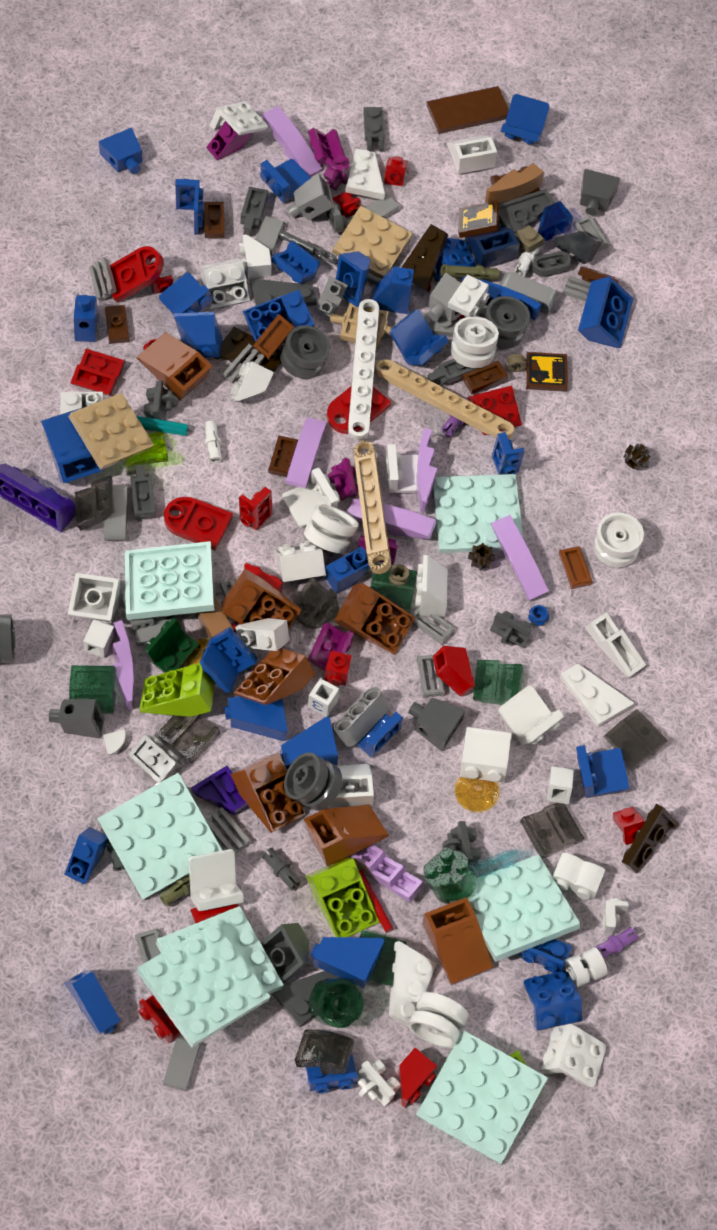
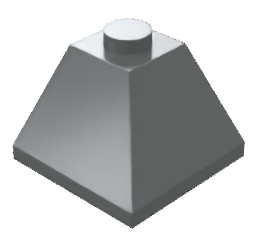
M299 923L281 924L261 942L283 984L307 964L310 942Z

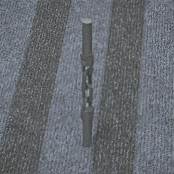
M281 230L279 233L280 238L288 242L294 241L310 255H315L338 267L339 257L284 230ZM328 255V256L332 257L333 259L330 260V259L326 258L325 256ZM368 273V282L377 285L382 280Z

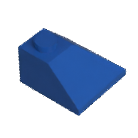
M359 251L339 254L336 273L337 280L348 284L343 298L355 307H359L362 301L371 260Z
M215 312L174 313V319L184 344L198 351L204 358L220 357L223 338Z

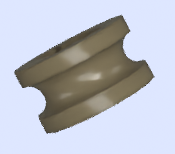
M513 354L507 358L509 371L521 372L525 370L524 355Z
M402 564L394 565L390 569V582L395 586L405 585L409 577L408 568Z

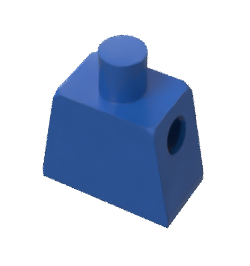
M132 127L99 141L100 155L117 172L128 169L131 174H137L141 170L139 164L143 162L142 150Z
M77 295L74 308L75 341L95 342L98 319L97 297ZM82 322H87L89 327L83 328Z

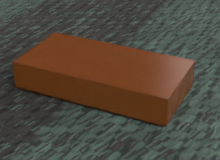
M278 314L253 344V347L269 359L295 327Z
M580 546L559 550V556L571 589L592 585L593 581Z

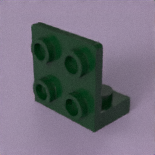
M173 617L170 621L163 624L161 632L156 637L148 641L145 652L152 664L163 673L182 668L201 646L182 630L178 620Z

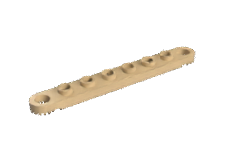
M382 359L376 363L375 373L379 378L382 377L388 380L387 382L487 435L490 434L497 438L498 433H504L499 431L503 428V430L507 431L508 440L512 439L514 426L510 422L391 360Z
M366 440V442L362 441L356 444V447L354 446V461L368 564L373 573L383 574L390 569L391 558L376 451L373 444ZM364 449H369V451L365 452V454L363 453V455L362 453H360ZM384 560L383 565H378V567L375 565L376 562Z

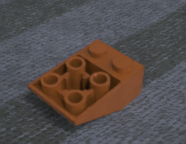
M166 332L136 357L159 381H163V385L169 391L174 392L179 401L207 378L212 368V365L198 351Z
M246 569L243 570L221 602L222 613L241 624L267 618L287 620L289 629L302 611L300 607L269 583Z
M364 583L354 584L333 622L347 631L354 632V635L395 655L416 617Z
M280 648L278 651H270L234 693L237 696L268 705L303 690L316 673L305 655Z
M279 752L266 756L231 774L240 796L270 833L306 815L302 803H298L286 795L284 779L287 769Z
M370 805L323 809L304 818L308 835L327 866L389 837V834Z
M467 897L424 913L422 924L450 985L494 968L477 917Z

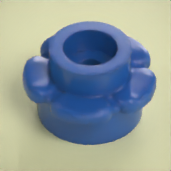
M536 605L529 610L528 619L531 623L541 626L548 622L549 614L546 607Z

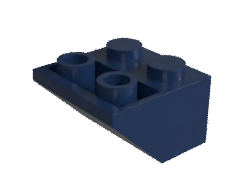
M500 226L497 231L465 237V241L478 265L484 268L517 258L519 242L511 228Z

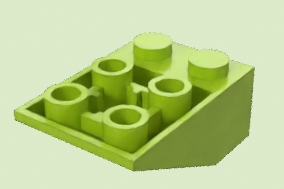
M200 663L150 676L144 679L139 711L141 713L188 717L210 712L212 710L215 681L202 669Z
M346 857L334 864L305 875L312 894L335 937H349L379 923L353 858Z

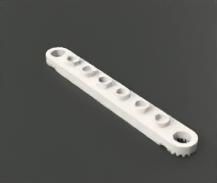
M372 299L361 301L358 310L348 425L349 436L354 438V440H363L369 433L379 305ZM370 306L374 309V311L366 312L364 311V308ZM360 425V427L364 428V431L355 432L353 428Z

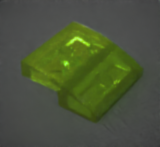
M147 433L154 446L148 451L126 459V466L167 462L168 453L164 433Z

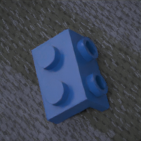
M294 241L289 242L286 251L274 254L271 260L279 270L284 271L293 281L299 284L313 280L321 264Z

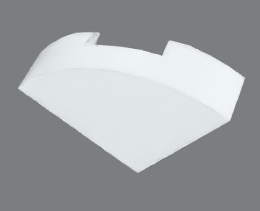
M125 730L103 735L108 758L116 755L124 745L126 740Z

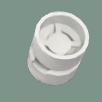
M595 947L582 952L581 957L574 955L564 960L565 971L569 973L576 988L588 984L590 978L595 981L607 975L605 961L599 950Z

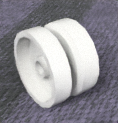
M475 316L461 319L454 328L451 345L452 357L457 363L470 368H482L489 365L495 357L499 336L497 327L491 321Z
M317 504L312 512L311 518L313 520L307 523L304 530L305 537L313 544L327 551L345 553L350 545L349 537L354 536L358 528V522L343 510L326 504Z
M621 512L605 516L598 525L593 544L597 558L607 566L615 568L626 567L632 564L638 557L643 542L644 531L642 525L633 516Z
M432 992L422 993L416 1006L418 1011L413 1012L408 1022V1028L417 1037L442 1048H453L461 1034L459 1030L463 1029L469 1016L467 1010L459 1003L443 995Z

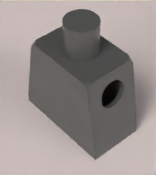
M584 169L581 182L580 205L586 206L587 214L596 215L598 210L607 211L617 193L620 177Z
M431 698L426 707L414 702L408 713L418 718L415 724V731L439 750L443 751L463 721L465 709L436 698Z
M64 699L60 709H50L49 722L60 723L64 733L101 739L105 718L96 699Z

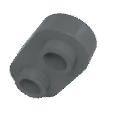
M333 200L334 207L326 211L327 217L334 233L343 232V227H346V219L344 215H341L340 205L336 204Z
M563 251L540 255L534 258L532 270L539 276L564 272L570 267L571 257Z

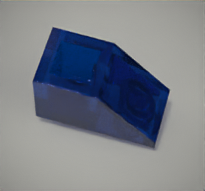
M561 200L545 207L543 210L538 233L544 238V241H549L558 234H565L571 229L573 216Z

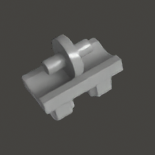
M329 276L315 310L331 317V314H335L348 284Z

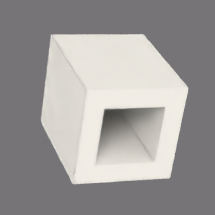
M93 619L83 640L84 651L105 658L115 637L114 626L106 621Z
M320 678L309 694L308 707L328 717L338 702L339 688Z
M551 766L546 801L569 804L573 785V769Z

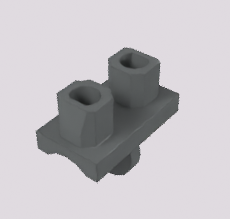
M162 380L156 381V387L147 388L146 397L153 404L144 406V414L149 418L166 420L167 411H171L173 407L178 406V397L174 395L173 391L163 387Z
M504 611L502 614L497 612L490 631L501 636V643L504 645L509 640L525 648L532 632V624L527 621L519 623L513 620V614L508 611Z
M459 821L458 826L451 829L450 833L447 834L448 840L442 843L443 850L450 851L451 856H455L457 868H464L468 863L477 862L481 858L480 849L470 846V842H474L477 838L476 828L467 827L465 821Z

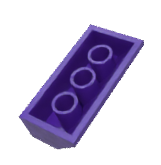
M6 463L0 464V497L59 532H62L76 516V507L70 498L62 497L53 488L45 487L36 478L28 477L15 466L11 467Z

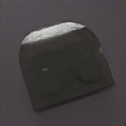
M313 578L309 579L292 601L302 609L295 620L308 628H320L323 624L330 623L339 612L337 594L332 588L327 590Z

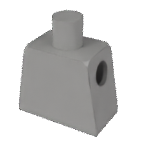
M317 173L293 193L295 203L287 209L293 218L302 214L307 220L334 207L330 186Z
M447 273L443 275L430 295L429 307L431 310L428 312V315L434 321H437L441 316L448 321H453L462 315L448 308V302L461 285V282Z

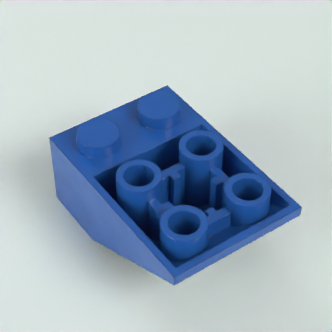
M300 290L243 310L244 317L255 342L278 314L295 328L305 325L315 327Z
M79 409L41 420L59 480L62 483L104 471V469L100 470L68 417L70 413Z

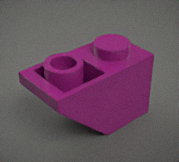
M225 122L206 148L219 161L242 149L253 133L238 135Z

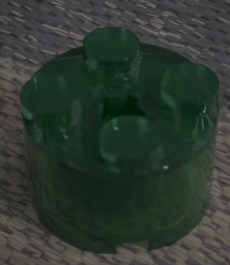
M443 848L423 868L425 879L433 894L442 903L450 904L449 901L468 898L476 888V874L465 854L460 851Z
M327 978L318 981L314 985L309 998L311 1016L319 1023L335 1028L350 1026L361 1016L364 1007L363 996L356 985L351 981L338 978Z

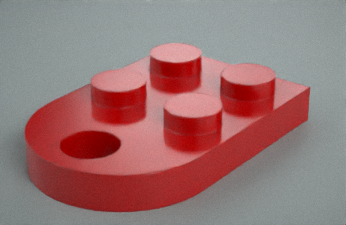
M143 246L110 265L117 290L112 294L116 302H121L158 279L164 266L161 253L151 246ZM156 258L155 262L150 265L151 260Z
M352 385L336 397L327 409L329 425L335 431L342 434H349L348 425ZM374 386L372 388L370 422L391 406V401ZM343 418L346 422L338 424L335 422V419ZM360 425L353 428L355 432L363 429Z
M192 497L176 498L169 502L164 510V523L169 532L194 543L211 541V547L214 551H216L233 518V513ZM178 510L181 514L179 516H172L170 512Z

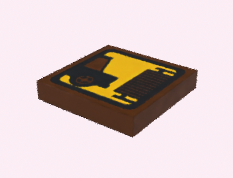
M498 201L459 208V237L464 238L497 231L499 221Z
M527 352L526 389L567 392V354Z

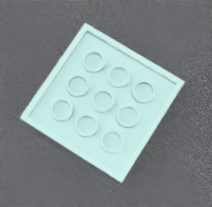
M516 474L436 477L433 486V498L439 553L472 552L473 545L477 547L482 543L492 547V551H503L490 523L508 515H511L523 537Z
M211 541L125 551L127 620L215 611Z
M179 772L97 818L142 900L189 874V857L223 851Z
M539 854L456 886V893L459 898H468L477 917L486 946L495 962L580 929V922Z
M240 906L158 938L156 941L158 949L163 953L216 922L268 994L281 990L283 987L280 977Z
M216 922L142 964L136 971L191 1048L269 1001L271 997Z
M463 1030L416 1116L495 1162L502 1164L548 1077Z

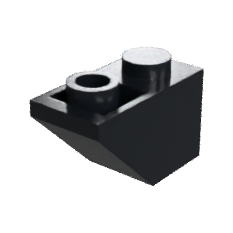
M588 231L574 232L556 237L553 242L558 244V249L566 253L569 251L574 255L573 258L580 263L591 262L603 242Z

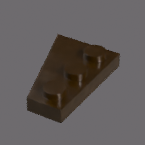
M430 224L401 267L413 269V284L428 293L431 290L432 278L437 272L436 265L438 259L442 257L448 234L445 231Z
M233 327L222 341L219 358L230 360V363H232L248 344L254 348L255 340L253 336ZM276 350L269 359L265 357L260 366L275 372L281 365V351ZM249 352V354L242 360L241 363H243L247 359L251 352ZM255 356L251 362H255L257 357Z
M656 804L650 810L644 825L637 831L632 845L624 853L622 863L635 873H638L652 857L654 847L659 842L664 843L667 839L665 834L670 828L675 829L679 825L664 807Z

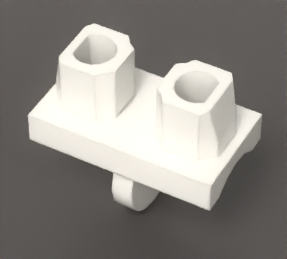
M379 1059L372 1063H369L367 1060L361 1065L362 1068L357 1073L360 1078L358 1084L362 1088L358 1095L362 1099L366 1096H369L372 1101L378 1099L386 1107L390 1104L401 1085L394 1077L385 1082L381 1075L385 1073L386 1068Z

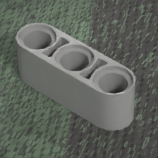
M507 272L500 283L501 286L524 294L540 303V312L544 314L551 311L558 297V293L553 288L512 272Z
M106 485L104 540L126 541L128 485Z
M372 687L366 690L334 724V730L345 747L356 745L389 710V705L380 688Z

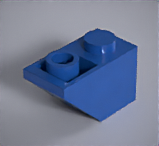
M360 547L326 566L325 579L336 594L356 584L370 569L365 549Z
M91 827L79 834L64 875L85 885L104 854L109 840L107 835Z

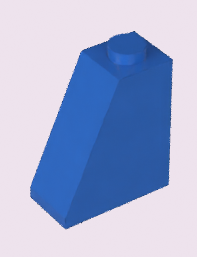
M394 266L371 290L370 299L378 303L379 310L408 314L414 270Z
M240 696L228 698V706L224 707L225 719H230L232 728L280 741H287L288 731L283 699L263 705Z
M324 717L281 745L280 756L287 770L298 756L307 752L314 753L325 761H329L336 766L338 765V753L330 717Z
M323 937L320 944L316 943L311 952L313 966L365 988L384 949L385 940L382 938Z
M84 970L64 982L96 1033L101 1034L103 1032L106 1035L117 1028L116 1024L121 1020L93 971Z

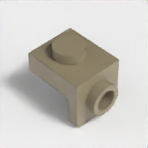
M530 225L515 233L519 242V248L522 247L528 253L544 244V238Z

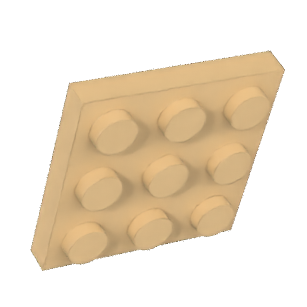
M360 206L334 246L332 253L339 257V254L361 252L371 259L369 273L383 279L396 263L411 239L412 233Z
M122 393L74 411L68 416L100 470L148 451L154 446Z

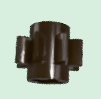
M630 444L625 450L623 457L626 458L625 463L630 468L638 469L639 466L645 468L651 456L648 455L649 450L646 446L636 444L633 447Z
M484 543L477 547L473 545L472 552L468 554V559L472 560L471 567L475 566L480 571L485 567L490 569L491 562L495 560V554H491L492 547H488Z

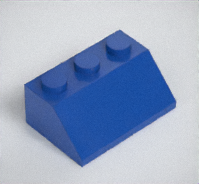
M610 276L591 281L578 331L591 342L621 348L634 298Z

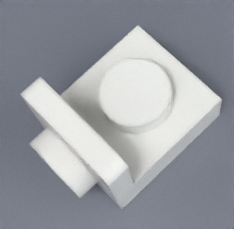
M617 898L605 901L602 908L603 935H612L615 928L619 927V914L626 913L629 907L628 902Z

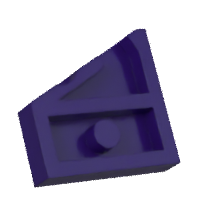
M228 766L223 767L191 787L192 794L219 808L223 807L225 811L233 815L248 806L240 796L231 777L233 772Z

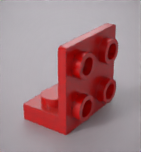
M512 385L467 397L470 402L510 422L514 427L522 425Z

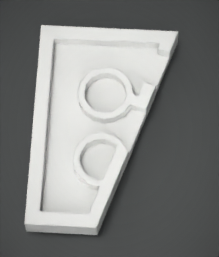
M356 149L346 186V193L384 200L385 192L375 152Z
M579 664L560 674L559 678L597 727L634 706L631 700Z
M397 941L394 942L396 958L392 967L394 983L390 993L389 1017L408 1027V1022L413 1012L418 1011L416 1008L421 994L426 992L437 963L402 942Z

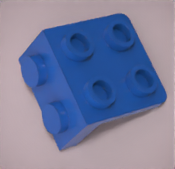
M514 94L506 122L502 124L500 132H504L505 137L515 139L516 136L521 137L523 142L534 145V141L539 142L550 108L549 103Z
M289 159L275 168L268 160L260 163L261 179L283 203L294 198L293 193L311 179L294 159Z
M176 179V209L194 210V234L198 235L199 228H203L204 188H200V180Z
M185 273L159 295L160 301L173 315L174 313L200 312L214 300L210 290L205 285L201 286L190 273Z
M413 310L390 330L391 337L408 365L423 366L427 364L434 354L441 352L444 349L443 346L449 342L446 335H433L420 310Z
M229 627L210 638L200 660V665L214 679L218 687L229 693L233 690L239 673L254 665L258 658Z
M567 971L535 976L523 981L524 988L533 1005L534 1025L537 1031L582 1021V1000Z

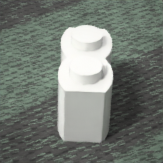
M562 853L553 879L562 891L571 890L582 899H594L605 869L596 864L583 861L574 855Z

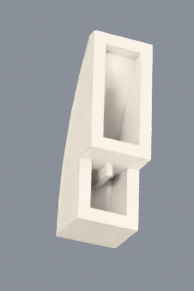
M607 612L584 626L596 644L627 677L632 676L646 666L623 629L618 630Z

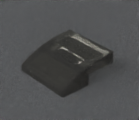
M111 476L91 481L90 488L75 492L77 527L80 531L101 523L115 512Z
M638 709L625 717L603 736L614 749L621 748L623 758L634 769L668 742Z
M201 714L192 717L173 715L155 735L162 739L164 745L176 752L181 758L193 764L221 732L218 727L204 720Z
M563 803L545 806L542 811L524 816L520 820L541 859L554 855L584 840L582 833Z
M304 1030L295 1057L296 1067H320L322 1074H345L354 1046V1039L330 1031Z

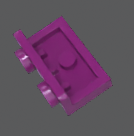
M313 127L308 131L309 142L314 149L315 160L319 164L325 165L327 158H330L333 162L336 157L345 156L337 130L332 129L327 134H324Z
M328 622L323 624L308 657V661L325 671L330 652L336 651L345 654L352 646L353 641L351 639L354 632L348 631L343 633Z

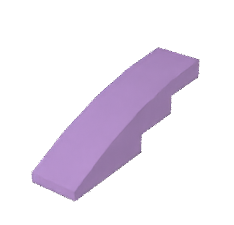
M279 106L262 114V119L273 130V137L284 148V154L288 159H294L310 177L323 170L321 165L315 160L314 153L300 132Z
M306 418L285 484L302 488L307 487L326 429V421Z
M427 428L423 430L416 471L417 497L421 513H425L437 473V468L431 466L435 450L429 447L432 430Z
M352 499L347 513L355 518L357 522H363L360 500ZM383 504L386 529L392 535L430 539L436 525L435 519L413 511Z
M511 515L490 523L507 561L510 563L517 580L521 583L527 599L531 600L549 592Z
M120 620L113 623L114 633L118 642L113 643V652L117 663L112 665V669L128 711L133 710L134 700L133 660L129 640L123 622Z
M374 845L348 856L354 859L356 866L364 873L410 903L425 887L422 880L407 873L404 866L386 857L385 852Z

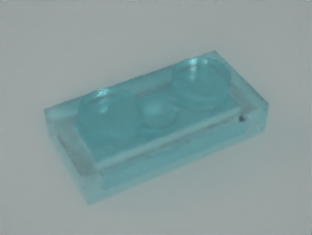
M508 849L470 865L472 874L486 877L493 874V869L501 866L504 869L514 865V860L519 859L520 856L517 849Z

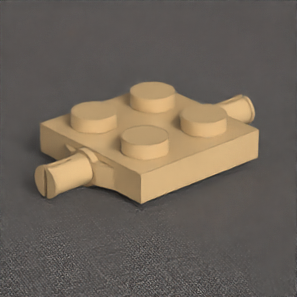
M349 303L348 310L344 316L331 314L330 322L342 324L340 340L356 343L359 307H355L351 303ZM366 307L364 308V311L372 312L374 311V309ZM379 310L376 348H380L382 338L385 334L390 335V330L393 328L387 326L388 311Z

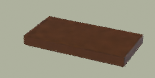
M499 86L430 100L426 104L438 134L506 120L509 111Z

